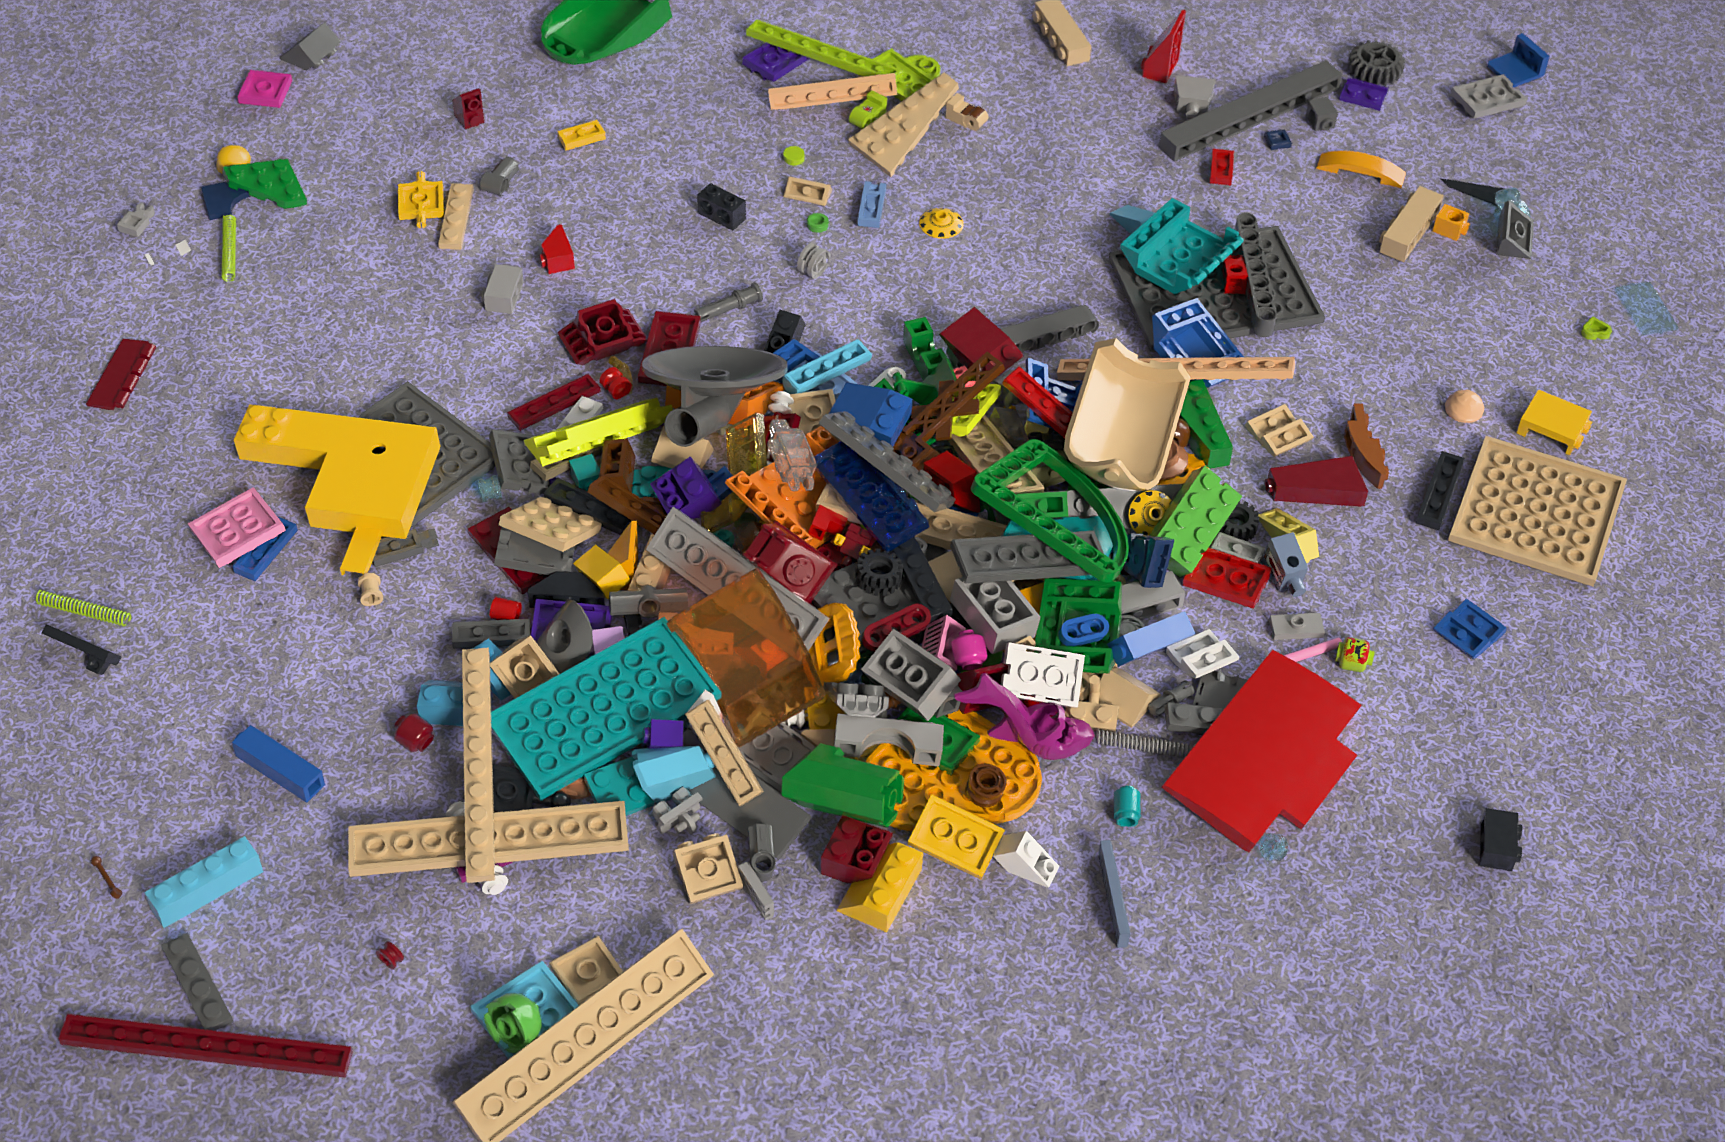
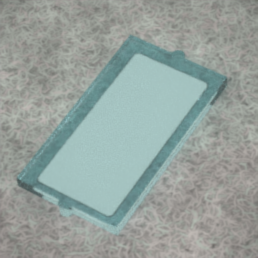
M1651 282L1631 283L1628 286L1616 287V292L1643 335L1663 334L1666 331L1678 330V325Z

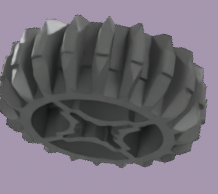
M1367 40L1366 43L1360 42L1359 46H1354V49L1349 54L1348 69H1350V74L1354 75V79L1360 78L1361 81L1375 83L1376 85L1382 83L1386 87L1388 83L1393 85L1394 81H1398L1404 72L1405 58L1403 57V52L1398 51V47H1392L1391 43L1385 44L1384 41L1381 43L1376 40L1374 42Z

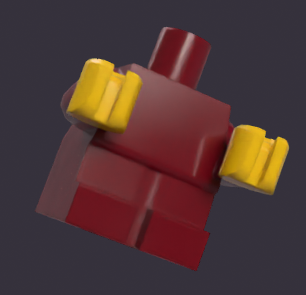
M853 523L848 527L845 536L837 533L833 540V543L837 545V550L844 557L840 563L843 567L851 565L852 562H858L861 554H867V551L871 550L875 542L874 533L862 529Z

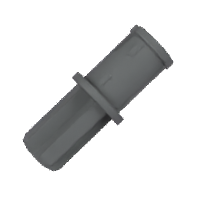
M1184 680L1173 689H1166L1162 696L1148 705L1149 713L1152 716H1160L1165 712V706L1168 702L1180 703L1187 697L1194 694L1193 686L1190 685L1185 689V686L1189 685L1190 682Z

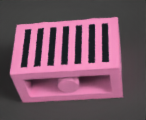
M946 615L927 625L922 648L955 671L958 665L954 662L952 641L966 627Z

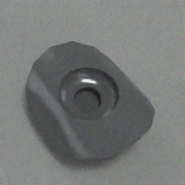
M567 600L536 642L560 674L585 661L593 643V631L588 616L583 608L574 600Z

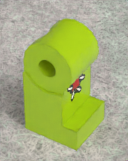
M871 90L867 94V99L860 106H856L852 110L849 122L864 129L887 113V97Z

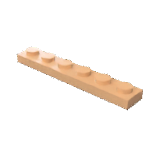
M895 73L768 89L771 110L867 99V94L871 90L883 96L897 95Z

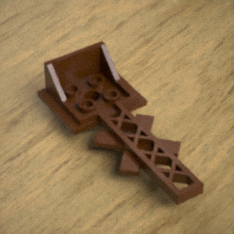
M986 352L956 381H939L938 397L931 404L912 406V421L902 429L893 446V451L899 456L903 455L913 462L912 466L917 470L924 471V462L940 455L926 442L935 433L937 441L951 439L953 417L979 414V399L973 398L1005 370L1003 363L989 352ZM988 363L994 366L989 371H982ZM969 381H976L972 387H965V384ZM917 429H923L919 436L913 433ZM847 446L850 453L890 490L889 492L900 495L905 490Z

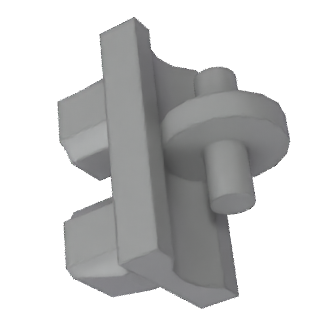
M682 787L672 796V800L677 804L675 808L671 809L665 801L655 805L652 814L658 822L657 830L664 834L674 827L677 833L686 830L689 834H693L697 830L695 822L700 819L696 811L701 808L699 802L703 799L698 792L692 795L685 787Z

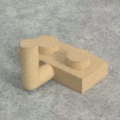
M1092 675L1089 678L1090 692L1088 702L1079 701L1076 708L1066 706L1065 717L1083 720L1096 732L1099 729L1100 732L1101 730H1104V732L1107 730L1108 733L1110 731L1114 733L1117 728L1119 706L1099 704L1100 678L1097 675Z

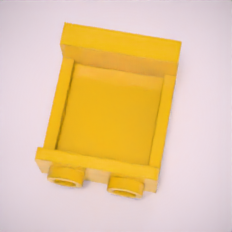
M1538 389L1520 420L1517 434L1526 437L1529 430H1533L1567 444L1566 454L1571 455L1574 448H1580L1584 439L1582 433L1587 435L1591 428L1592 421H1589L1592 411Z

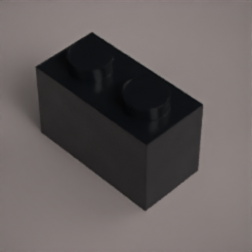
M1485 808L1480 823L1479 866L1513 871L1515 863H1520L1522 847L1518 846V840L1521 839L1523 827L1522 824H1518V813Z

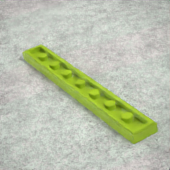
M758 19L746 29V36L863 77L895 73L897 83L903 75V70Z

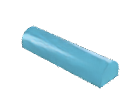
M857 339L786 373L783 376V386L789 394L805 393L870 361L872 353Z

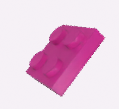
M250 70L237 96L238 102L241 104L280 108L292 83L291 74Z

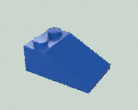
M846 382L829 414L841 411L848 412L855 417V422L861 427L866 426L875 433L874 437L878 440L886 441L894 446L911 415L912 399L891 389Z

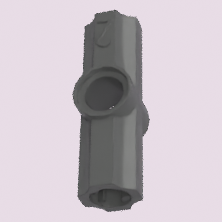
M646 585L637 591L609 592L610 615L641 614L645 618H653L659 613L684 612L688 609L686 588L656 590L655 587Z

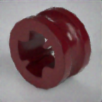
M386 941L383 945L384 948H379L376 951V955L383 964L394 970L397 966L396 962L401 963L404 960V956L393 943Z

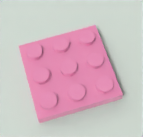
M254 487L188 523L193 534L219 568L286 531L283 523Z

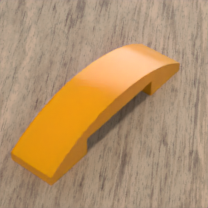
M1355 151L1321 153L1317 165L1319 170L1338 174L1339 169L1378 177L1381 178L1380 184L1402 188L1406 174L1402 169L1387 160Z

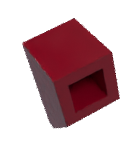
M479 88L452 99L454 116L465 130L485 123L481 90Z

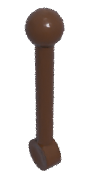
M92 857L91 864L98 868L111 889L110 895L115 899H119L123 893L120 889L116 888L101 864V857Z

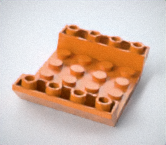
M823 426L807 433L799 448L754 474L748 476L744 471H741L725 481V484L765 523H774L775 520L780 522L814 548L821 546L834 536V534L826 531L821 541L808 534L816 514V503L831 476L887 492L890 491ZM847 520L845 527L851 524L852 522Z

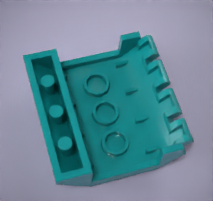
M1171 198L1120 244V248L1137 275L1175 294L1198 285L1220 262H1223L1232 251L1236 250L1244 240L1239 236L1238 231L1230 227L1225 229L1223 239L1190 222L1191 207Z

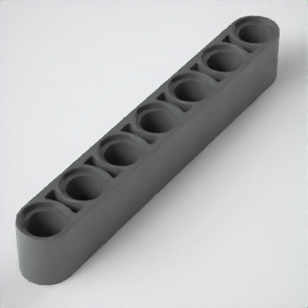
M1241 213L1237 216L1235 230L1239 232V236L1243 238L1244 242L1236 250L1237 255H1243L1248 273L1245 294L1252 328L1257 336L1269 337L1274 332L1277 312L1258 223L1253 214Z
M1080 305L1004 327L1001 330L1011 338L1023 354L1025 353L1024 351L1040 349L1047 344H1057L1066 341L1067 338L1074 339L1087 335L1086 333L1088 332L1094 333L1099 328V322L1087 305ZM948 347L946 355L954 368L962 367L961 362Z

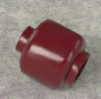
M416 713L408 716L402 715L394 724L396 729L394 738L396 742L409 752H417L418 750L423 752L434 739L432 734L433 726Z

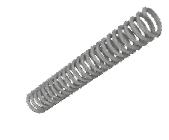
M1099 729L1095 735V741L1097 739L1098 745L1100 740L1101 744L1104 745L1106 739V746L1109 745L1108 742L1110 740V746L1113 745L1114 741V747L1117 746L1118 742V747L1120 748L1122 743L1124 749L1126 743V748L1129 749L1131 743V750L1134 749L1133 746L1135 744V750L1138 749L1139 745V751L1142 750L1143 746V751L1145 752L1147 746L1148 753L1150 752V747L1152 753H1154V748L1156 747V754L1160 748V754L1163 753L1164 749V754L1166 755L1168 750V755L1170 756L1172 750L1173 757L1176 750L1177 757H1179L1180 751L1181 757H1184V752L1186 757L1195 746V744L1192 746L1191 743L1188 745L1182 742L1179 745V742L1175 744L1174 741L1171 743L1170 740L1167 742L1166 739L1158 741L1156 738L1154 741V738L1150 740L1149 737L1146 739L1145 736L1142 738L1141 736L1137 737V735L1133 739L1132 734L1129 737V734L1125 736L1124 733L1121 735L1120 732L1117 734L1110 731L1108 735L1107 730L1104 734V730H1101L1100 733Z

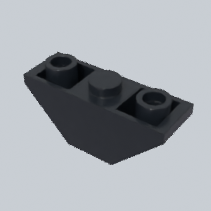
M557 571L528 589L529 608H535L536 599L564 602L574 600L577 603L605 605V594L580 572Z

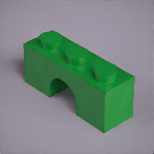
M926 317L905 321L903 330V343L923 381L945 357L947 358L942 348L935 349L934 332Z

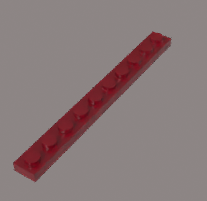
M67 1014L58 1038L60 1045L342 1078L347 1076L353 1054L352 1046Z

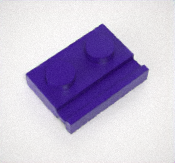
M1348 77L1339 100L1380 111L1388 93V87Z

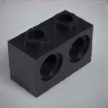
M709 183L697 194L698 214L734 231L746 220V200Z

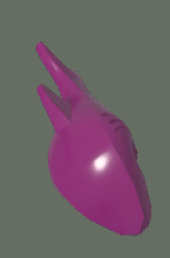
M986 673L980 675V680L974 688L954 694V698L963 703L998 706L1005 716L1000 723L987 731L988 735L1000 740L1022 743L1033 754L1043 759L1057 760L1075 755L1089 746L1095 737L1093 729L1088 723L1083 720L1065 717V710L1060 704L1040 703L1027 708L1015 694L1006 687L999 685ZM1056 712L1059 713L1058 718H1052L1050 716L1055 715Z

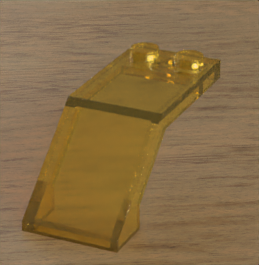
M754 413L725 429L728 470L733 476L741 471L750 476L767 466L763 414ZM732 492L722 500V504L712 513L700 512L701 526L710 533H714L736 522L749 506Z

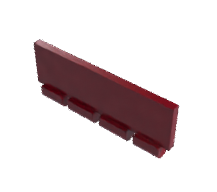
M123 338L88 399L86 406L106 410H114L115 407L123 409L130 397L129 393L132 394L139 381V377L143 374L148 361H150L154 354L156 346L149 343V341Z

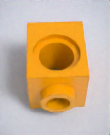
M1445 204L1436 216L1433 232L1457 241L1461 235L1465 236L1468 232L1470 223L1467 221L1470 213Z

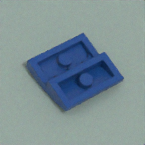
M1467 598L1454 612L1449 611L1434 627L1435 632L1473 660L1502 637L1507 629L1506 626Z

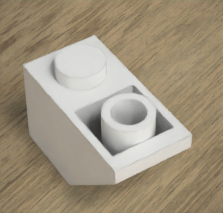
M1027 831L1003 835L993 855L1007 872L1045 887H1050L1059 868V865Z

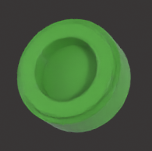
M814 213L807 218V228L812 232H824L829 227V219L824 214Z

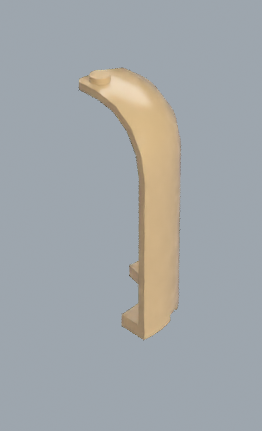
M1117 338L1095 342L1066 432L1064 451L1069 461L1079 471L1101 484L1123 490H1149L1158 484L1164 472L1191 377L1181 362H1159L1150 360V363L1143 362L1137 359V354L1129 351Z

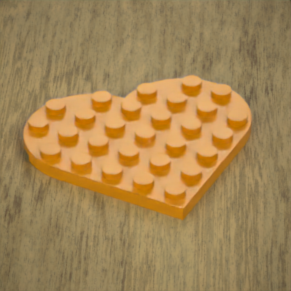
M959 709L944 716L980 735V742L973 747V750L968 753L966 759L959 764V767L954 770L952 775L947 774L945 770H940L938 766L913 764L906 751L889 743H881L865 761L866 763L899 770V775L904 777L903 799L901 804H895L894 810L898 811V814L890 826L906 831L914 830L931 794L992 824H999L1014 820L1025 814L1036 802L1042 784L1039 761L1035 754L1022 743L990 737L987 731L994 727L995 724L976 712L962 714ZM981 764H991L1000 768L1006 777L1007 783L1000 802L992 807L977 806L969 800L966 794V784L973 768Z

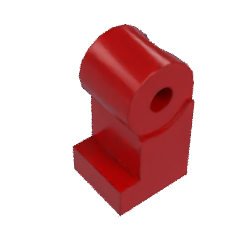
M1229 255L1222 262L1224 292L1227 294H1245L1248 273L1243 255Z

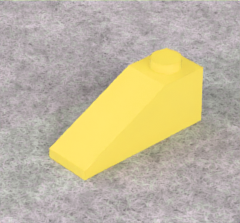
M1279 508L1258 515L1260 523L1271 538L1294 532L1306 563L1311 559L1319 557L1316 529Z

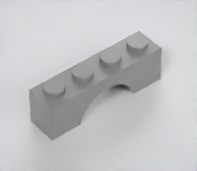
M837 714L834 747L841 748L845 753L843 756L860 758L868 747L879 743H889L906 751L913 764L939 766L943 750L944 725L932 722H912L905 719H885L877 716L858 717Z

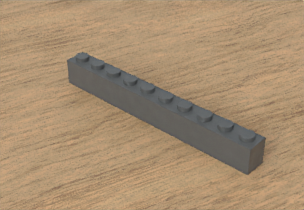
M1327 60L1315 64L1312 67L1162 131L1159 148L1174 162L1307 104L1309 100L1318 99L1338 90L1342 73Z

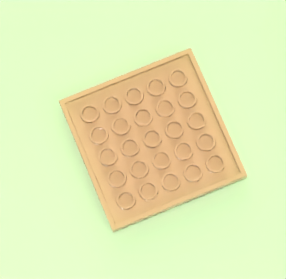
M1485 436L1448 541L1594 587L1627 478Z

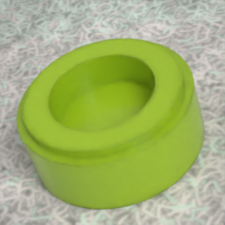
M798 146L787 147L783 151V160L788 165H800L805 160V151Z

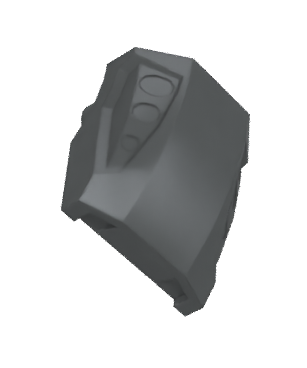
M824 682L825 693L849 716L876 717L888 708L889 697L884 693V686Z

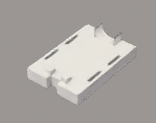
M1006 643L1003 664L1008 665L1007 674H1002L1001 686L1006 687L1019 699L1057 703L1061 706L1076 708L1079 702L1085 655ZM1026 649L1039 651V653L1028 652ZM1051 654L1063 655L1064 658H1063V657H1057V656H1051ZM1020 694L1033 695V697L1023 696ZM1045 698L1057 699L1058 701L1047 700Z

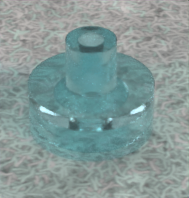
M1268 833L1261 839L1260 853L1263 858L1270 861H1280L1286 856L1288 843L1283 835Z

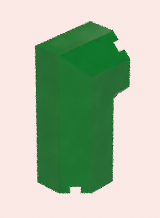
M822 743L807 752L782 776V796L798 805L838 816L844 815L858 821L886 828L897 817L898 811L894 810L895 804H901L903 799L904 777L899 775V770L843 757L845 753L841 748Z

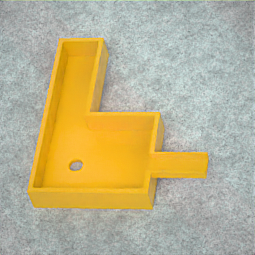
M249 404L234 438L237 453L241 460L320 470L306 503L305 510L310 527L354 532L340 567L341 575H344L346 571L362 573V575L368 573L382 536L400 539L407 538L440 450L436 427ZM379 446L386 448L381 454H374L372 452L374 448Z

